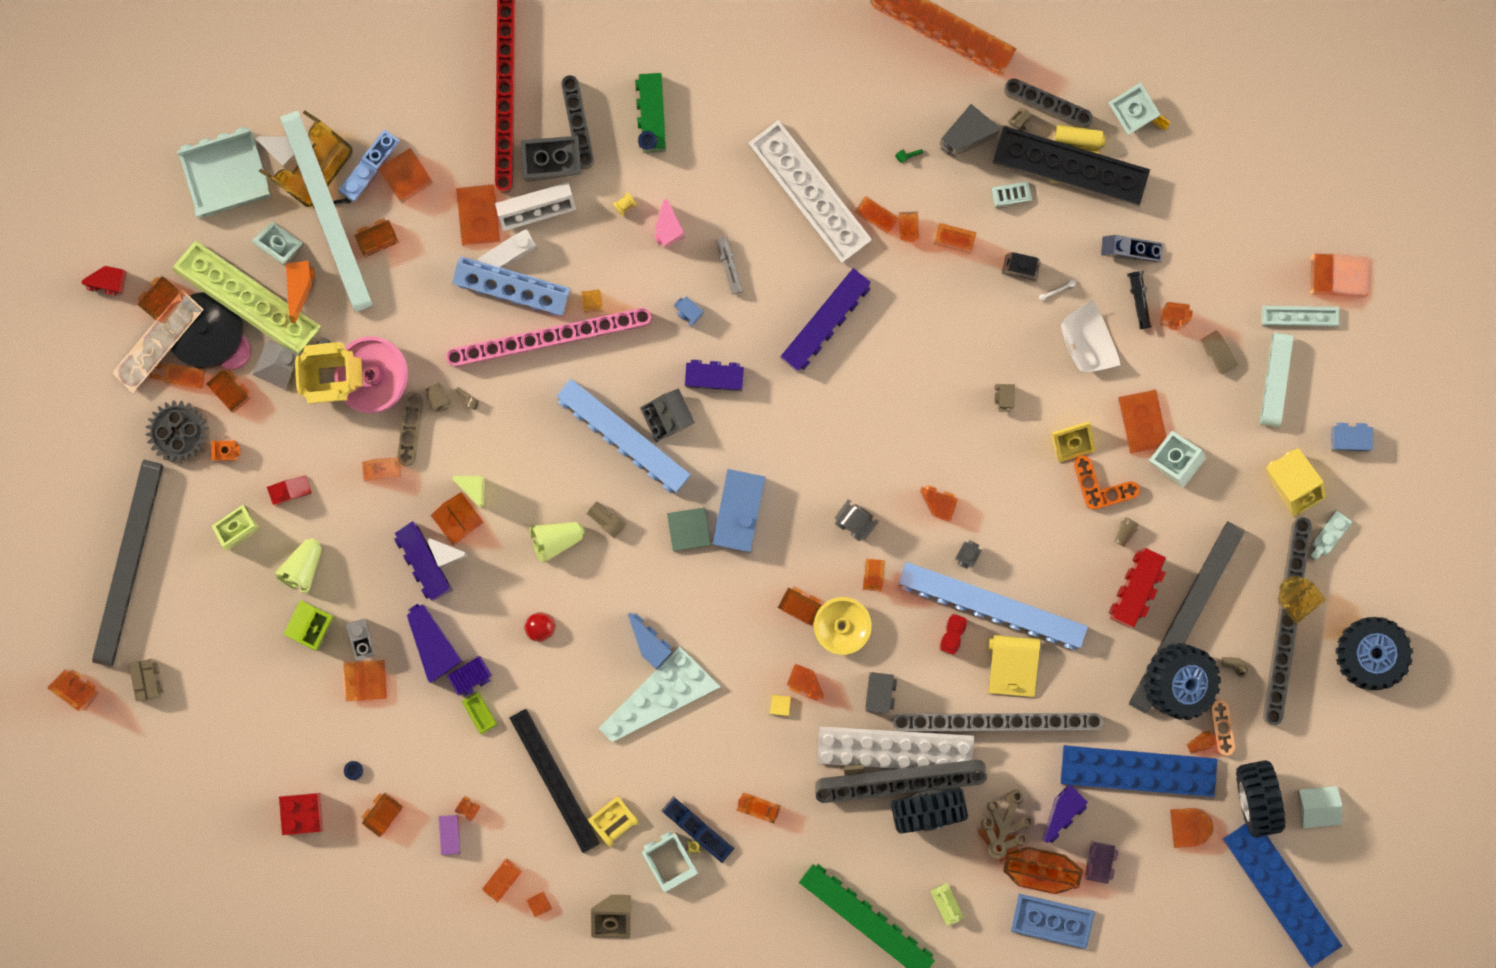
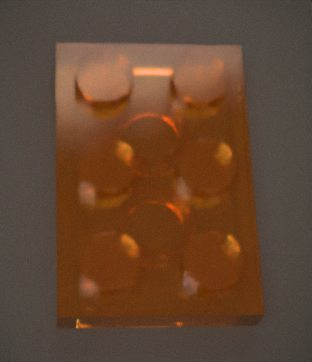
M495 185L456 188L462 246L500 242L498 213L495 205Z
M1151 390L1118 397L1130 454L1159 448L1167 437L1157 391Z

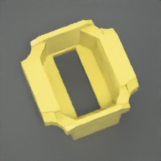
M341 342L304 346L303 354L296 356V388L298 395L305 396L308 404L347 401L349 393L363 387L361 358L354 357L353 352L346 350ZM346 366L347 381L321 384L320 369Z

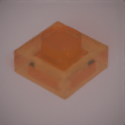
M544 891L526 900L534 917L552 909Z

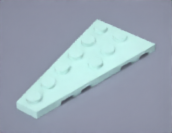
M679 647L598 729L613 742L720 688V686Z

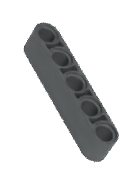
M568 75L562 80V90L571 136H583L587 139L584 145H579L580 158L583 155L590 157L588 163H581L582 169H589L594 164V157L580 86L575 76ZM573 81L576 85L573 89H567L565 87L566 83ZM571 100H578L579 105L576 108H571L569 102ZM576 118L583 120L582 125L579 127L573 125V120Z
M1010 79L1005 85L1004 92L1007 97L1074 127L1087 128L1092 122L1093 117L1089 110L1019 79ZM1015 84L1018 87V91L1013 93L1009 91L1008 86ZM1033 92L1036 95V99L1028 100L1026 93ZM1051 100L1053 107L1046 108L1043 101ZM1061 108H1069L1071 114L1068 116L1063 115ZM1078 116H1087L1088 122L1081 123L1078 120Z

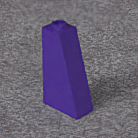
M416 604L409 609L410 613L407 614V618L429 683H433L462 663L463 660L424 604L420 606Z

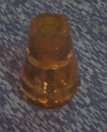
M1209 730L1207 732L1203 731L1186 745L1190 753L1193 754L1211 749L1217 743Z

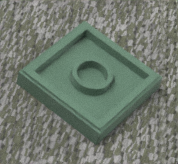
M705 507L667 513L673 551L711 546Z

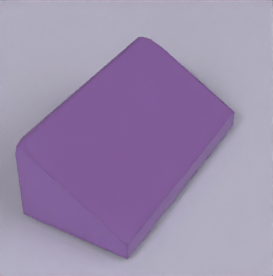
M458 815L439 816L441 855L460 854Z

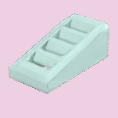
M1029 182L991 188L994 208L1032 201ZM1021 187H1024L1026 196L1024 198H1022L1021 195ZM1013 189L1017 190V199L1014 197ZM1006 190H1009L1011 200H1007ZM1002 191L1004 201H1000L998 192Z

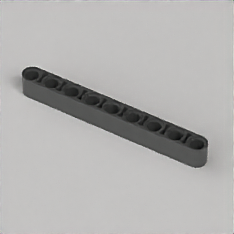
M969 760L835 776L817 780L815 783L816 799L819 802L830 803L934 789L983 784L987 780V772L983 761Z

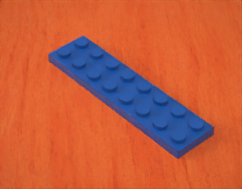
M1063 745L1060 784L1215 797L1218 758Z
M1244 823L1222 839L1310 968L1342 947V944L1268 836L1257 838L1251 836L1246 823Z

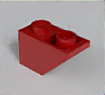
M103 266L83 279L81 284L86 286V290L97 292L100 289L105 290V294L116 296V293L122 294L127 271Z

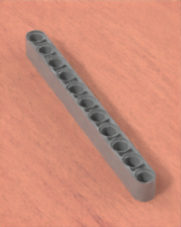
M1098 713L897 714L892 720V725L897 731L1098 730L1103 725V718ZM979 716L983 719V725L976 728L973 725V720ZM997 716L1003 721L1002 725L998 728L992 724L993 718ZM1015 716L1020 717L1022 720V724L1017 728L1012 725V719ZM1034 716H1038L1041 719V724L1038 727H1033L1031 724V719ZM1053 716H1057L1060 719L1058 727H1053L1050 724ZM1073 716L1078 717L1080 721L1077 727L1070 725L1069 721ZM1092 716H1096L1099 720L1096 727H1092L1089 724V719ZM899 717L906 719V726L903 728H899L896 725V720ZM918 717H923L926 721L925 726L922 728H918L915 725V720ZM937 717H942L945 720L942 728H937L934 724ZM956 717H962L964 720V725L961 728H957L954 725Z

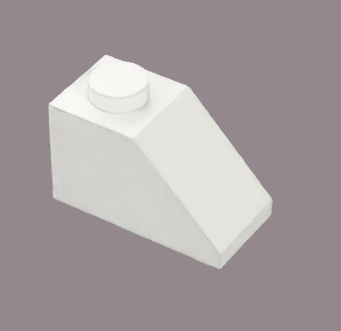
M258 136L256 138L285 169L295 160L286 136Z

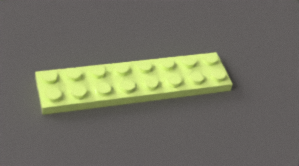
M196 240L173 266L172 271L282 346L298 354H301L304 346L309 344L321 328L319 324L300 313L296 323H292L289 317L288 303Z

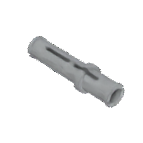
M728 238L716 239L720 252L719 259L723 262L732 295L741 293L743 289L733 259L734 253L731 252ZM724 248H725L726 253H727V257H728V260H729V264H728V262H727V258H726V255H725ZM730 268H731V270H732L735 283L733 282V278H732V275H731V272H730Z

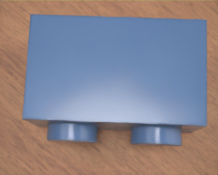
M1337 423V426L1331 427V450H1373V427H1368L1367 423H1356V427L1348 426V423Z

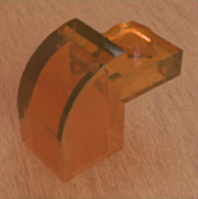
M865 559L862 590L882 592L885 560Z
M743 792L738 801L737 811L775 824L781 805Z

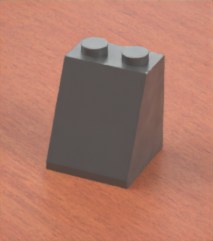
M970 104L941 138L939 145L942 147L940 149L948 156L950 154L953 157L995 138L999 133L1000 127Z

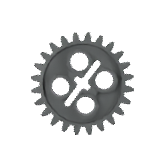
M173 400L172 406L165 402L164 409L158 406L159 413L152 412L155 418H148L152 424L146 426V428L151 430V432L145 434L151 437L147 443L154 444L151 450L155 451L158 449L156 455L161 456L164 454L163 460H167L170 456V461L173 463L176 458L178 462L182 463L183 457L190 461V454L197 457L195 451L202 452L199 446L200 444L206 445L203 438L209 437L204 434V431L209 428L203 426L207 420L200 419L203 413L196 414L198 408L194 407L191 409L190 403L184 407V401H180L179 405H177L176 401ZM175 413L180 415V420L177 423H173L171 420L172 415ZM188 418L187 423L182 426L184 420ZM190 425L195 427V432L192 435H188L186 432L187 427ZM163 428L168 430V435L165 438H161L159 435L160 430ZM175 428H177V429H179V431L181 432V434H180V435H177V434L174 435V434H175V431H173V430H174ZM172 438L170 444L166 445V442ZM177 440L183 442V447L180 450L174 448Z

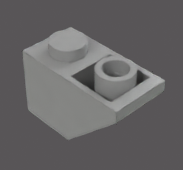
M363 618L347 623L346 628L356 661L375 656L367 619Z

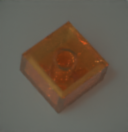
M411 148L378 168L401 204L433 183Z

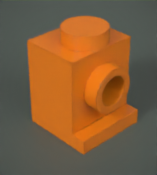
M211 441V459L213 461H237V456H240L241 452L237 441ZM224 447H228L229 449L228 453L223 454L222 449Z

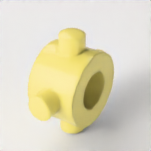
M688 840L686 842L689 854L691 852H701L699 849L700 845L696 841Z

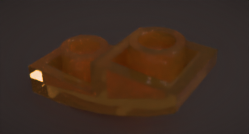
M867 196L863 198L854 211L886 234L890 232L898 220V217L884 207L879 206Z

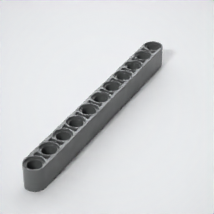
M145 459L142 461L93 653V663L112 667L114 664L163 471L162 463Z
M1305 517L1296 519L1291 527L1263 719L1269 725L1280 724L1284 715L1312 530L1311 521ZM1299 521H1302L1306 524V530L1304 532H1301L1297 528V524ZM1297 540L1303 543L1301 551L1297 550L1294 546ZM1294 559L1300 561L1301 566L1298 570L1292 567ZM1291 578H1295L1298 582L1295 589L1289 586ZM1288 597H1292L1295 601L1292 608L1286 605ZM1285 616H1289L1292 619V624L1289 627L1283 623ZM1282 635H1286L1289 638V643L1286 646L1280 642ZM1279 654H1284L1286 657V662L1283 665L1277 661ZM1277 673L1283 675V682L1280 684L1274 680ZM1274 692L1280 694V701L1277 703L1271 699ZM1271 711H1275L1278 715L1277 720L1274 722L1269 720V713Z
M1229 521L1226 522L1155 655L1159 654L1158 651L1160 649H1167L1168 645L1186 642L1241 540L1244 529ZM1143 675L1128 705L1146 714L1152 703L1148 701L1146 697L1148 693L1144 691L1146 681H1144Z

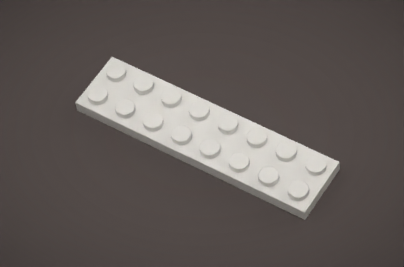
M779 120L748 143L841 264L872 241L867 232Z
M819 726L817 764L862 765L864 767L902 769L972 760L974 736Z

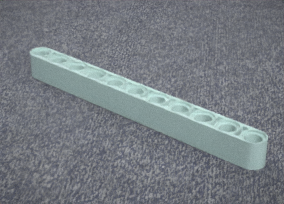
M296 110L280 116L353 310L356 313L373 306L300 114Z

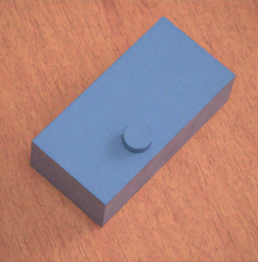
M731 469L727 470L713 546L750 553L765 476Z

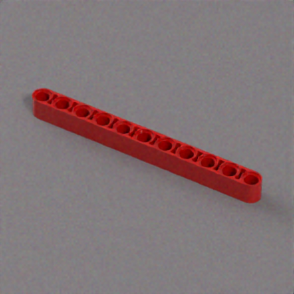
M497 0L495 186L501 193H508L513 188L516 0ZM508 9L511 11V15L506 18L502 17V11ZM509 28L511 33L508 36H502L501 31ZM509 47L511 52L508 55H502V48ZM503 66L511 68L508 74L500 72ZM503 85L510 86V90L507 93H502L500 88ZM502 104H509L510 109L507 112L500 111ZM504 122L510 124V128L507 131L500 130V125ZM503 141L510 143L509 148L506 150L499 148ZM503 160L509 161V166L506 169L499 167L500 162ZM502 179L509 180V185L506 188L499 186V182Z

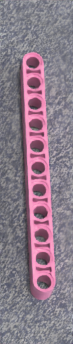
M638 308L453 348L447 352L446 360L453 367H462L642 328L650 324L651 314L645 308ZM640 313L648 315V319L645 322L637 320ZM621 317H627L629 319V324L627 326L619 325V319ZM603 321L610 322L611 326L608 330L600 328V324ZM584 325L592 327V331L589 334L581 332ZM571 329L573 331L572 337L564 338L563 331ZM547 333L554 335V340L550 343L544 341V336ZM528 337H533L536 340L535 344L531 347L525 344ZM510 341L517 343V347L513 351L507 349V343ZM491 345L498 347V351L494 355L488 353V348ZM473 349L479 350V356L475 359L469 357V353ZM454 353L460 354V360L457 363L451 362L450 359Z

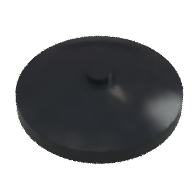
M205 292L189 295L204 310L173 345L171 351L179 360L191 367L200 369L217 367L228 361L239 348L243 335L241 317Z

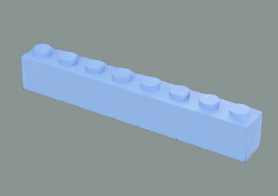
M572 379L568 381L556 396L559 399L558 404L566 410L568 407L574 411L573 416L581 422L583 419L589 423L587 427L595 433L598 431L604 435L602 439L608 444L612 445L614 443L619 447L617 451L624 457L628 455L634 459L632 463L639 469L643 467L649 471L647 475L654 481L659 479L663 482L662 487L669 493L674 491L677 494L691 476V474Z

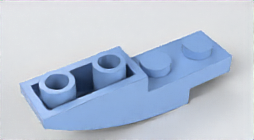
M384 129L364 154L358 166L339 188L338 192L354 203L378 175L400 140Z

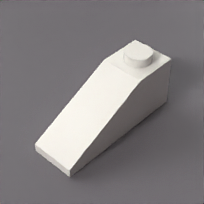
M525 229L478 258V261L502 268L537 249L529 232Z

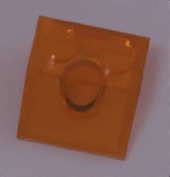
M71 669V671L64 670L47 688L77 711H86L99 694L95 690L97 686L88 680L85 682L80 679L81 674L74 669Z

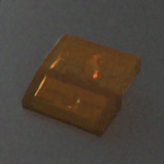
M385 660L343 663L346 701L387 699Z

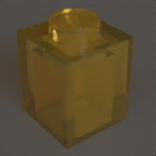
M600 289L581 291L584 313L603 311Z

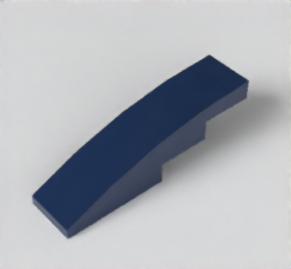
M674 796L661 810L721 863L734 850L727 841Z

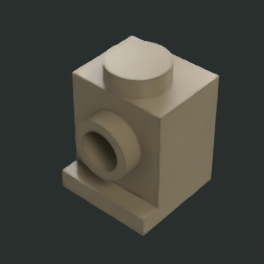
M995 384L994 389L998 390V392H995L994 402L998 404V412H1010V409L1015 407V384Z

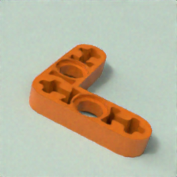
M1080 456L1074 461V469L1085 504L1091 510L1133 499L1140 492L1139 485L1133 481L1100 490L1090 458ZM1080 459L1088 463L1085 469L1086 472L1090 470L1091 474L1080 476V473H1084L1083 468L1078 467ZM1086 477L1092 478L1094 481L1093 487L1086 488L1083 485V480ZM1128 485L1136 488L1133 495L1125 493L1123 494L1125 498H1121V492L1118 487H1122V491L1128 489ZM1095 488L1097 492H1094L1093 495L1099 499L1097 506L1089 503L1092 499L1091 494L1086 495V492L1092 491ZM1110 490H1114L1118 494L1115 501H1110L1107 498V493Z

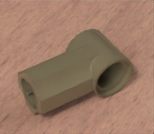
M597 501L587 512V515L601 525V528L614 539L626 525L616 514L609 512Z

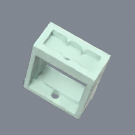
M670 831L660 836L661 841L656 844L652 841L643 846L645 850L642 851L645 860L664 893L698 874L676 832L671 834ZM674 839L690 869L664 882L649 853Z

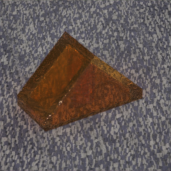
M399 457L371 459L362 462L364 481L401 477Z

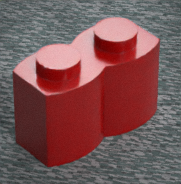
M955 614L948 618L945 626L946 633L942 636L939 644L940 651L951 655L958 651L961 642L960 636L964 633L967 625L966 618Z

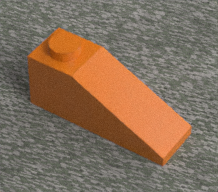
M309 261L286 263L288 307L292 323H296L313 286L312 279H315V269L310 266Z

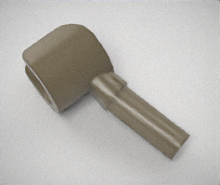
M458 387L455 391L468 400L465 406L475 410L478 400L467 395Z

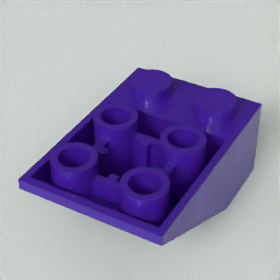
M1067 785L1054 798L1042 837L1043 842L1053 843L1060 836L1058 832L1062 828L1067 829L1073 823L1072 818L1076 814L1081 815L1087 809L1085 805L1088 802L1073 786Z

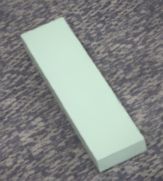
M1262 306V325L1338 327L1339 307Z

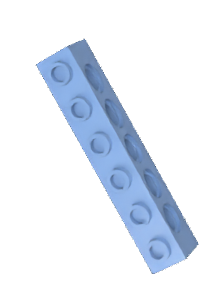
M463 256L457 262L452 284L463 289H473L480 294H490L497 299H507L514 304H524L534 310L548 311L556 316H563L571 290L569 287ZM471 274L476 275L478 279L472 278ZM489 280H494L497 284L494 285ZM507 285L513 286L515 290L509 289ZM526 291H531L533 295L527 294ZM544 296H549L552 300L548 301Z

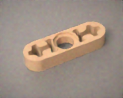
M1216 700L1210 708L1216 749L1219 754L1228 756L1235 750L1229 706L1223 700ZM1218 703L1225 707V710H1222V717L1226 716L1227 720L1219 719L1216 721V717H1220L1219 712L1215 711ZM1221 722H1225L1228 725L1227 732L1223 734L1217 729L1218 724ZM1229 735L1230 739L1226 738V743L1230 744L1231 748H1228V752L1225 753V750L1221 749V746L1224 745L1223 739L1219 740V736Z

